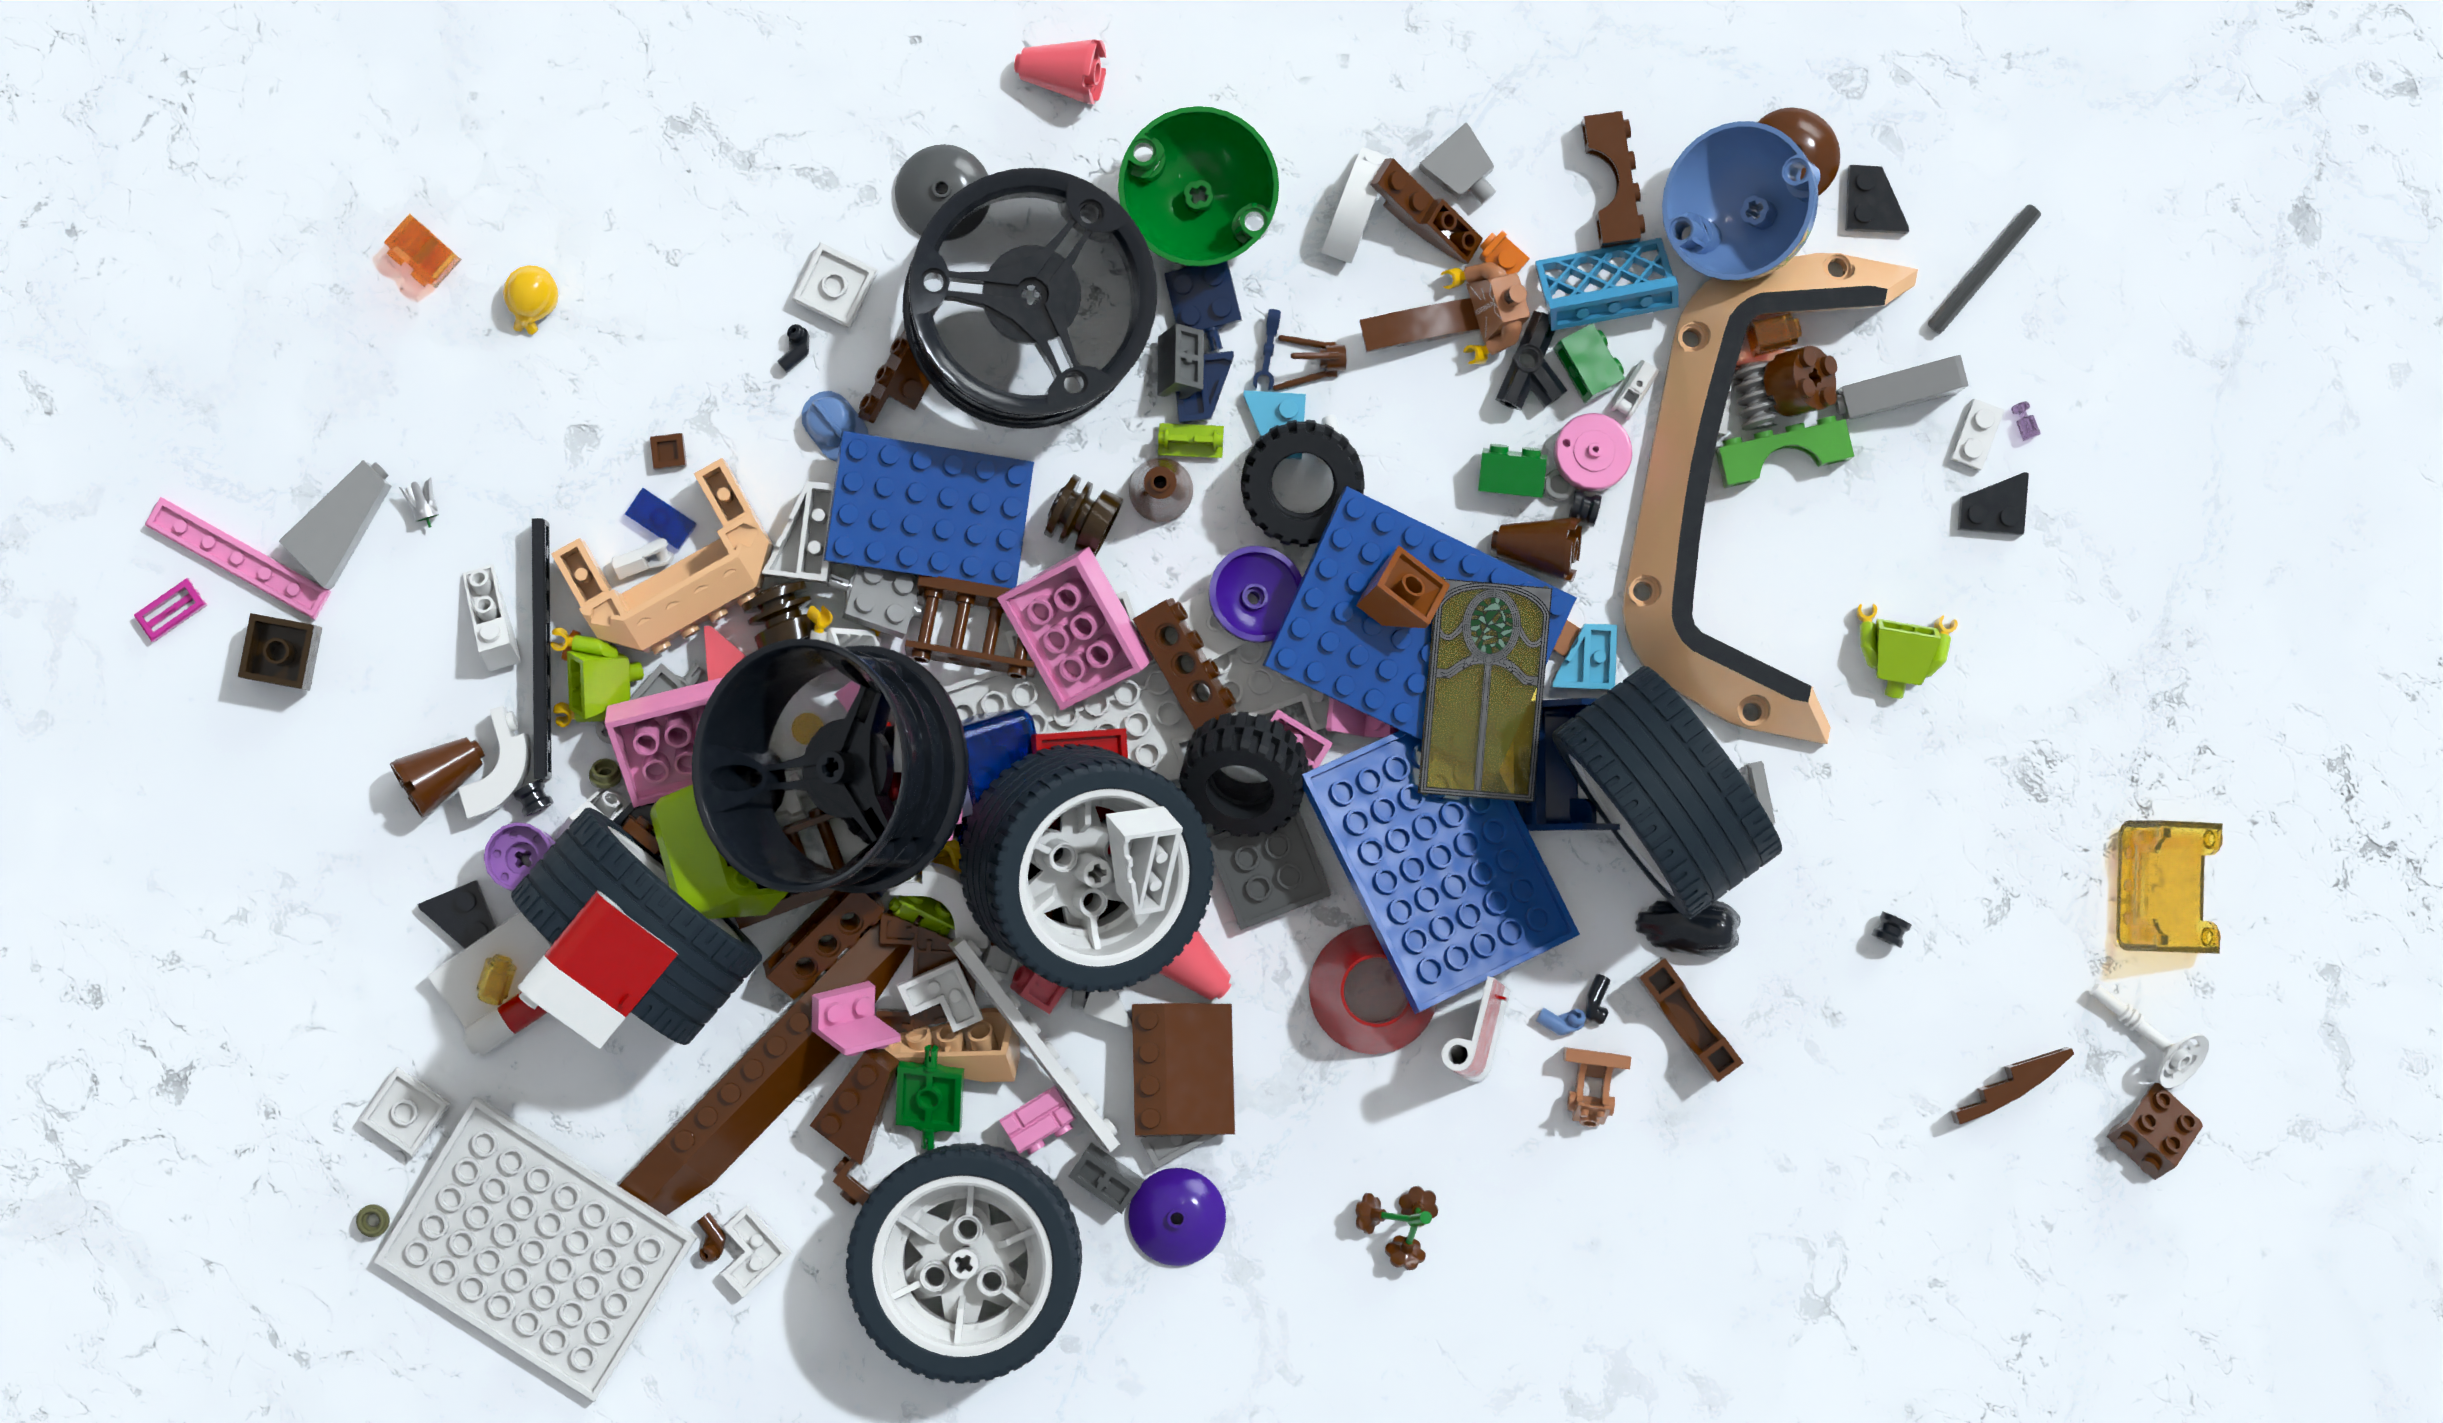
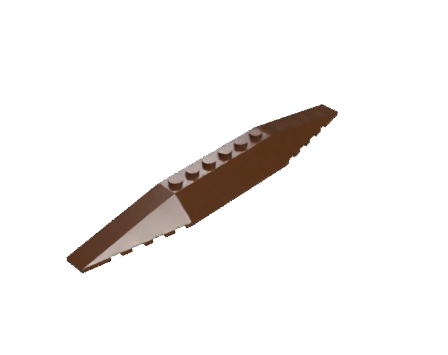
M889 909L887 913L892 914L893 910ZM918 915L913 923L918 924L922 916ZM880 919L621 1182L619 1187L667 1216L712 1185L841 1053L811 1030L812 995L869 981L875 985L876 1003L908 955L912 945L880 943Z

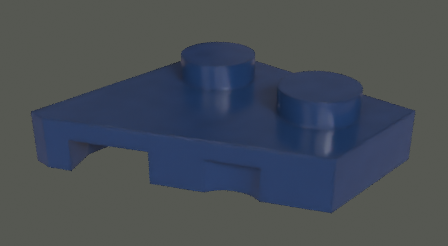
M1234 351L1204 354L1203 390L1195 392L1186 399H1179L1180 391H1176L1179 423L1212 419L1234 358Z

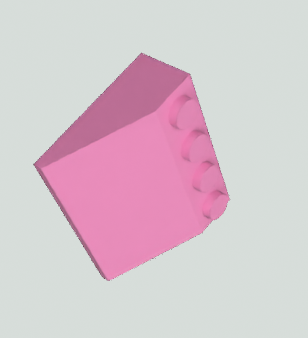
M1090 547L1061 560L997 597L1061 711L1142 671L1153 660Z
M723 677L607 706L605 726L634 808L655 803L665 795L692 785V754L696 730L707 701Z

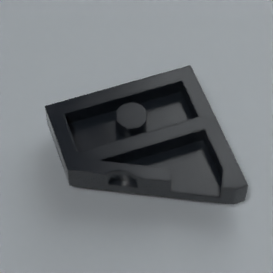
M1848 166L1845 231L1907 234L1909 232V225L1882 166Z
M2029 473L2018 474L1961 497L1957 530L2024 535Z
M478 880L417 904L423 913L464 949L496 928Z

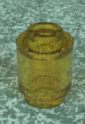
M495 954L493 958L485 959L476 987L479 1000L491 1005H502L503 1000L508 998L517 971V967L512 964L513 960L511 958Z

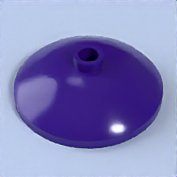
M1264 546L1239 548L1223 558L1211 576L1208 597L1212 613L1222 628L1238 639L1253 643L1273 641L1302 580V576L1294 563L1277 550ZM1249 594H1254L1257 597V604H1252L1248 601L1247 597Z
M1168 1168L1152 1174L1143 1181L1131 1200L1128 1220L1134 1241L1148 1257L1165 1265L1184 1266L1205 1258L1218 1245L1225 1229L1226 1210L1219 1190L1207 1177L1187 1168ZM1179 1212L1183 1215L1184 1219L1181 1224L1172 1223L1171 1215L1173 1213Z

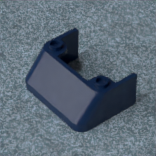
M1598 698L1543 700L1534 802L1514 801L1528 831L1620 830V824L1597 823L1595 805L1589 799L1578 798V783L1564 762L1552 738L1554 730L1572 717L1575 718L1577 713L1587 706H1591V703ZM1536 700L1529 702L1513 737L1514 793L1528 794Z

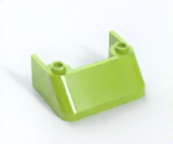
M693 784L661 797L652 806L650 816L669 887L706 918L719 919L767 915L788 894V892L770 888L758 889L755 882L740 874L732 866H727L726 860L711 842L702 824L694 798Z

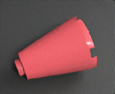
M1092 39L1025 47L1021 54L1018 53L1016 55L1014 69L1016 73H1019V77L1023 81L1080 102L1094 105V100L1099 101L1105 82L1106 68H1101L1100 57L1106 58L1105 44L1102 40Z
M1199 931L1194 932L1191 942L1183 947L1184 951L1179 956L1176 955L1170 965L1162 967V971L1159 974L1209 1000L1215 997L1220 999L1231 987L1229 983L1231 975Z

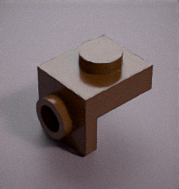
M844 1156L833 1170L837 1176L832 1182L842 1189L839 1194L853 1206L857 1202L863 1206L872 1192L849 1174V1171L857 1162L852 1158L849 1159Z

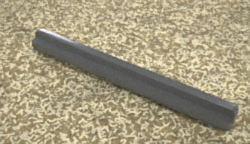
M2029 204L2022 210L1929 320L1928 326L1934 332L1941 334L2041 217V212L2035 206Z

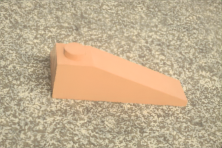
M996 1007L980 1009L984 1017L983 1020L954 1033L947 1021L945 1024L930 1028L924 1026L907 1033L902 1032L900 1033V1042L889 1044L888 1047L884 1048L899 1061L923 1063L925 1060L924 1047L932 1045L933 1048L936 1045L938 1046V1064L964 1068V1079L979 1082H1014L1020 1060L1019 1037Z

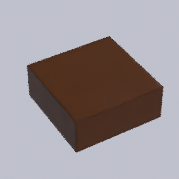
M683 433L650 437L654 470L687 466Z

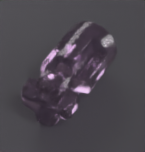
M2028 401L2015 404L2011 408L2013 414H2019L2020 416L2016 423L2023 441L2041 435L2034 415H2028L2026 412L2030 408Z

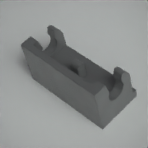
M1175 323L1158 336L1157 395L1167 397L1173 392L1180 391L1179 399H1186L1195 392L1202 391L1204 331Z
M1092 1142L1068 1175L1069 1178L1121 1214L1144 1181L1142 1177Z

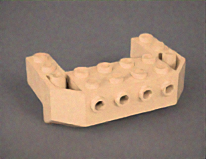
M723 458L694 473L723 525V528L717 531L720 538L622 594L614 589L612 590L587 543L581 538L551 553L581 607L579 608L581 614L598 639L645 653L653 651L657 655L672 646L671 640L680 635L683 639L694 635L700 631L698 625L709 619L711 623H714L729 614L728 608L737 603L742 607L741 605L756 596L755 593L762 589L765 578L762 571L771 557L774 546L730 467Z

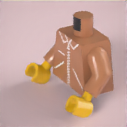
M1492 262L1465 267L1464 271L1459 268H1452L1441 273V275L1450 274L1453 278L1452 284L1443 286L1445 289L1459 287L1465 280L1468 282L1466 286L1472 300L1483 342L1486 343L1484 346L1468 345L1464 348L1463 353L1475 351L1474 360L1469 361L1468 364H1484L1488 359L1489 353L1495 355L1518 342L1522 325L1529 319L1530 312L1526 302L1527 291L1521 285L1517 273L1507 274L1505 269Z

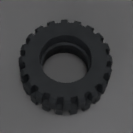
M1307 419L1301 422H1297V420L1287 421V424L1276 425L1270 428L1269 432L1265 435H1261L1245 458L1241 476L1243 504L1245 510L1249 512L1252 522L1256 527L1259 526L1266 536L1271 539L1274 537L1280 540V543L1288 546L1291 543L1299 544V547H1309V544L1319 543L1344 486H1348L1364 494L1365 489L1363 466L1356 449L1349 443V439L1342 433L1339 434L1332 426L1316 423L1315 420ZM1297 453H1309L1319 457L1328 465L1333 476L1334 485L1330 498L1321 508L1309 513H1296L1286 509L1276 499L1272 489V477L1276 467L1282 460Z
M1230 712L1219 715L1218 720L1215 717L1204 722L1203 726L1195 730L1186 748L1179 782L1181 784L1180 789L1195 805L1194 809L1199 811L1203 823L1212 824L1213 829L1219 832L1223 830L1229 831L1233 836L1240 837L1241 834H1248V837L1259 836L1260 832L1269 834L1276 831L1278 826L1280 828L1285 826L1297 814L1304 795L1302 774L1308 772L1309 764L1303 745L1297 742V737L1290 730L1285 731L1283 729L1284 725L1276 720L1271 722L1266 719L1267 716L1261 714L1251 716L1249 712H1238L1237 715L1232 716ZM1227 766L1248 767L1258 771L1268 780L1260 783L1240 782L1226 775L1221 768Z

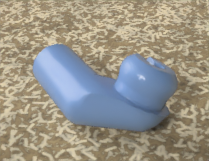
M1543 1007L1536 1018V1022L1563 1036L1579 1031L1584 1026L1586 1015L1580 1009H1573L1557 1016Z

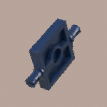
M1228 261L1203 267L1184 266L1181 269L1164 273L1176 323L1203 330L1207 336L1210 352L1216 351L1213 339H1215L1217 350H1222L1219 330L1226 325L1243 321Z

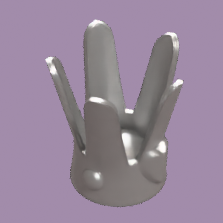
M432 477L424 483L425 498L416 481H413L411 486L406 487L407 493L402 487H399L413 510L415 522L426 520L428 527L431 528L429 519L440 515L436 500H434Z

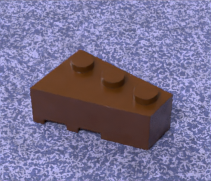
M884 1048L866 1050L809 1126L858 1164L862 1165L872 1154L875 1137L883 1119L882 1115L886 1102L889 1099L900 1061Z

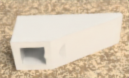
M494 564L462 573L478 652L489 671H494L520 663L515 633Z

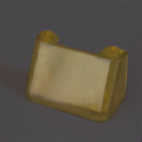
M2129 820L2122 824L2118 835L2116 939L2118 945L2123 950L2220 954V931L2214 922L2203 921L2205 856H2212L2219 852L2223 844V823Z

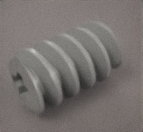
M1754 361L1736 365V368L1741 369L1734 373L1733 379L1743 382L1735 386V392L1745 394L1737 399V404L1747 406V408L1739 412L1741 418L1749 419V421L1741 425L1742 430H1756L1778 425L1774 424L1773 420L1781 416V414L1771 411L1770 408L1777 403L1774 399L1768 398L1764 386V369L1769 361Z

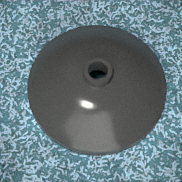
M946 144L926 147L913 154L905 162L898 174L895 185V200L898 211L905 223L914 232L922 236L932 217L945 202L967 185L988 176V173L982 163L972 153L963 148ZM939 184H946L948 186L945 194H938L936 192V187ZM990 205L975 211L962 220L944 241L956 240L973 232L986 217Z

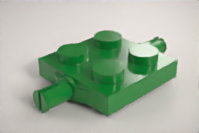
M932 1045L924 1047L925 1060L923 1063L900 1061L897 1067L895 1125L909 1126L922 1131L921 1148L926 1149L928 1144L927 1150L934 1149L935 1132H960L962 1128L964 1068L938 1064V1046L936 1045L933 1048Z

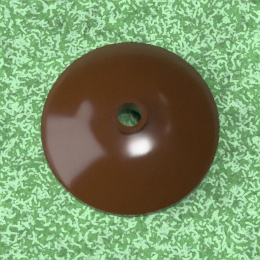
M1794 107L1775 110L1758 121V123L1772 126L1790 137L1806 155L1809 162L1819 169L1818 196L1821 195L1833 182L1840 165L1839 142L1830 125L1819 115L1806 109ZM1802 168L1800 180L1805 176L1806 168Z

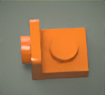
M1503 230L1497 236L1491 233L1480 245L1483 252L1479 259L1483 263L1492 262L1505 269L1507 274L1518 273L1530 258L1506 237L1507 234Z

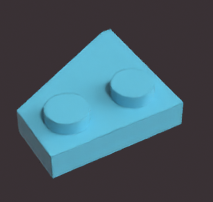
M1244 390L1243 397L1260 436L1265 435L1269 432L1270 428L1276 425L1287 424V421H1304L1306 394ZM1302 453L1290 455L1285 459L1302 460Z
M1583 624L1556 673L1551 687L1607 690L1613 688L1616 678L1617 625Z

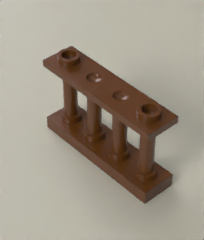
M919 575L918 593L919 596H923L926 602L918 641L906 640L905 642L907 656L920 663H929L930 660L1003 672L1007 673V676L1019 680L1026 679V677L1034 678L1035 662L1026 660L1028 652L1019 636L1017 637L1014 658L994 655L1002 613H1005L997 597L1012 588L941 576ZM942 600L954 601L958 605L949 647L930 644L938 603L942 602ZM974 605L987 607L990 611L982 652L962 649L970 608H973Z
M816 807L808 811V817L781 826L789 841L807 857L798 831L816 825L832 868L839 870L845 865L828 821L835 818L834 816L828 815ZM826 888L813 892H788L767 915L735 917L739 929H743L830 896L835 890Z

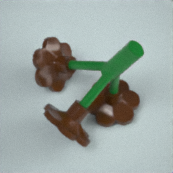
M1413 1186L1410 1188L1409 1193H1404L1400 1196L1399 1205L1402 1210L1401 1214L1388 1213L1385 1209H1381L1380 1199L1374 1197L1372 1193H1365L1362 1201H1359L1356 1205V1227L1359 1230H1363L1365 1234H1372L1375 1226L1386 1219L1408 1222L1409 1226H1411L1408 1236H1395L1393 1241L1386 1245L1385 1253L1390 1257V1263L1394 1267L1415 1270L1418 1267V1263L1424 1262L1426 1253L1421 1249L1420 1242L1414 1239L1418 1226L1429 1224L1432 1218L1438 1215L1439 1209L1435 1204L1436 1195L1431 1190L1424 1191L1420 1186Z

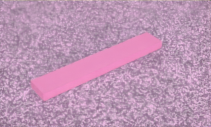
M162 497L159 498L145 523V526L316 620L331 594L330 590L323 588L321 585Z

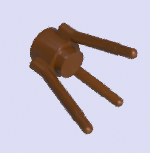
M1278 336V340L1282 342L1320 348L1318 352L1291 353V358L1318 360L1319 368H1325V370L1274 385L1272 388L1274 391L1288 389L1327 377H1337V371H1346L1345 345H1336V342H1322L1293 336Z

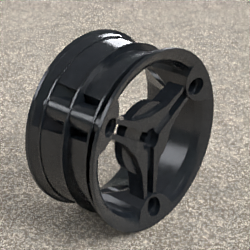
M1018 168L997 172L978 179L954 194L941 206L923 231L910 263L903 291L902 312L907 342L919 369L931 386L950 404L967 415L989 424L1013 429H1035L1058 425L1077 418L1101 403L1135 365L1146 346L1155 320L1157 307L1156 272L1148 245L1138 226L1125 209L1102 189L1077 176L1046 168ZM1016 198H1038L1058 203L1057 206L1060 214L1067 224L1045 247L1023 245L1010 249L1000 255L991 265L989 271H949L943 257L938 253L949 233L962 220L985 206ZM1081 216L1087 218L1091 223L1084 222ZM1073 227L1083 235L1065 259L1055 251ZM1088 238L1099 243H1113L1126 269L1131 294V312L1124 340L1115 355L1101 370L1096 367L1079 364L1067 330L1078 314L1081 302V286L1072 266ZM930 279L940 280L942 288L939 291L932 292L926 289L924 282ZM950 282L983 285L982 294L951 291L948 288ZM1028 290L1033 291V297L1038 298V301L1035 299L1032 305L1027 304V298L1022 297V294L1025 296ZM955 301L984 308L988 320L1002 336L1013 342L1034 345L1054 379L1045 394L1021 395L1009 393L982 382L965 370L946 348L934 322L933 316L943 302ZM1054 339H1057L1070 367L1061 372L1048 343ZM1074 377L1078 381V393H1070L1066 390L1064 385L1066 378Z
M799 638L778 641L759 648L738 662L716 686L701 715L693 745L692 784L694 798L702 824L711 842L722 857L740 874L757 884L777 891L799 893L829 888L847 893H873L893 888L910 880L936 858L951 837L964 805L968 785L969 763L966 737L961 719L949 694L933 674L919 662L905 654L879 646L859 645L841 647L822 640ZM837 669L860 685L859 692L845 719L834 720L821 727L811 738L803 756L781 762L779 756L770 749L771 739L783 710L791 698L809 681L825 672ZM890 710L897 724L902 750L901 784L895 807L889 796L894 776V761L892 750L887 739L884 737ZM802 769L803 780L786 782V771ZM806 790L814 804L826 814L837 818H854L870 837L872 843L839 870L827 868L806 857L789 841L781 829L775 813L782 804L785 791Z

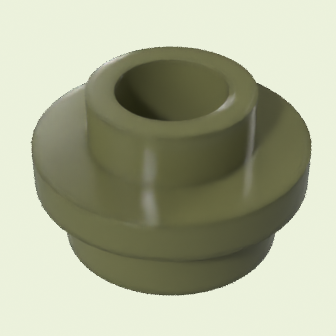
M607 758L594 762L589 771L591 784L601 789L612 788L622 779L620 767L615 761Z
M377 1204L363 1207L356 1218L359 1231L368 1237L382 1235L388 1229L390 1217L386 1209ZM371 1214L379 1218V1223L375 1227L371 1226L368 1222Z

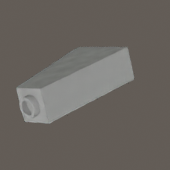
M1961 354L1842 386L1837 390L1838 395L1835 403L1837 413L1839 415L1843 414L1844 419L1849 421L1957 394L1969 386Z
M362 460L279 540L283 547L323 588L331 590L335 586L392 487L385 480L389 474L377 462L371 465Z

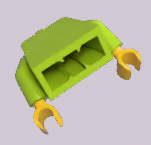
M1874 603L1872 604L1873 614L1870 616L1862 613V604L1858 606L1856 614L1857 618L1862 622L1859 625L1860 647L1867 665L1875 669L1877 678L1887 680L1885 695L1897 699L1903 698L1907 683L1922 685L1925 678L1931 677L1946 663L1951 643L1949 634L1956 630L1958 626L1956 619L1950 622L1949 629L1944 628L1942 624L1944 615L1935 621L1934 628L1878 618L1875 624L1872 621L1877 614V606Z
M563 628L552 630L553 635L562 636L565 639L562 643L551 642L550 645L554 650L562 651L567 646L572 647L571 651H567L569 704L559 702L554 705L553 713L566 714V716L556 717V724L560 727H566L572 720H576L577 723L604 721L607 706L630 700V683L640 681L644 677L641 663L638 661L629 663L628 657L618 652L614 645L598 638L575 635L573 638L569 637L568 632Z

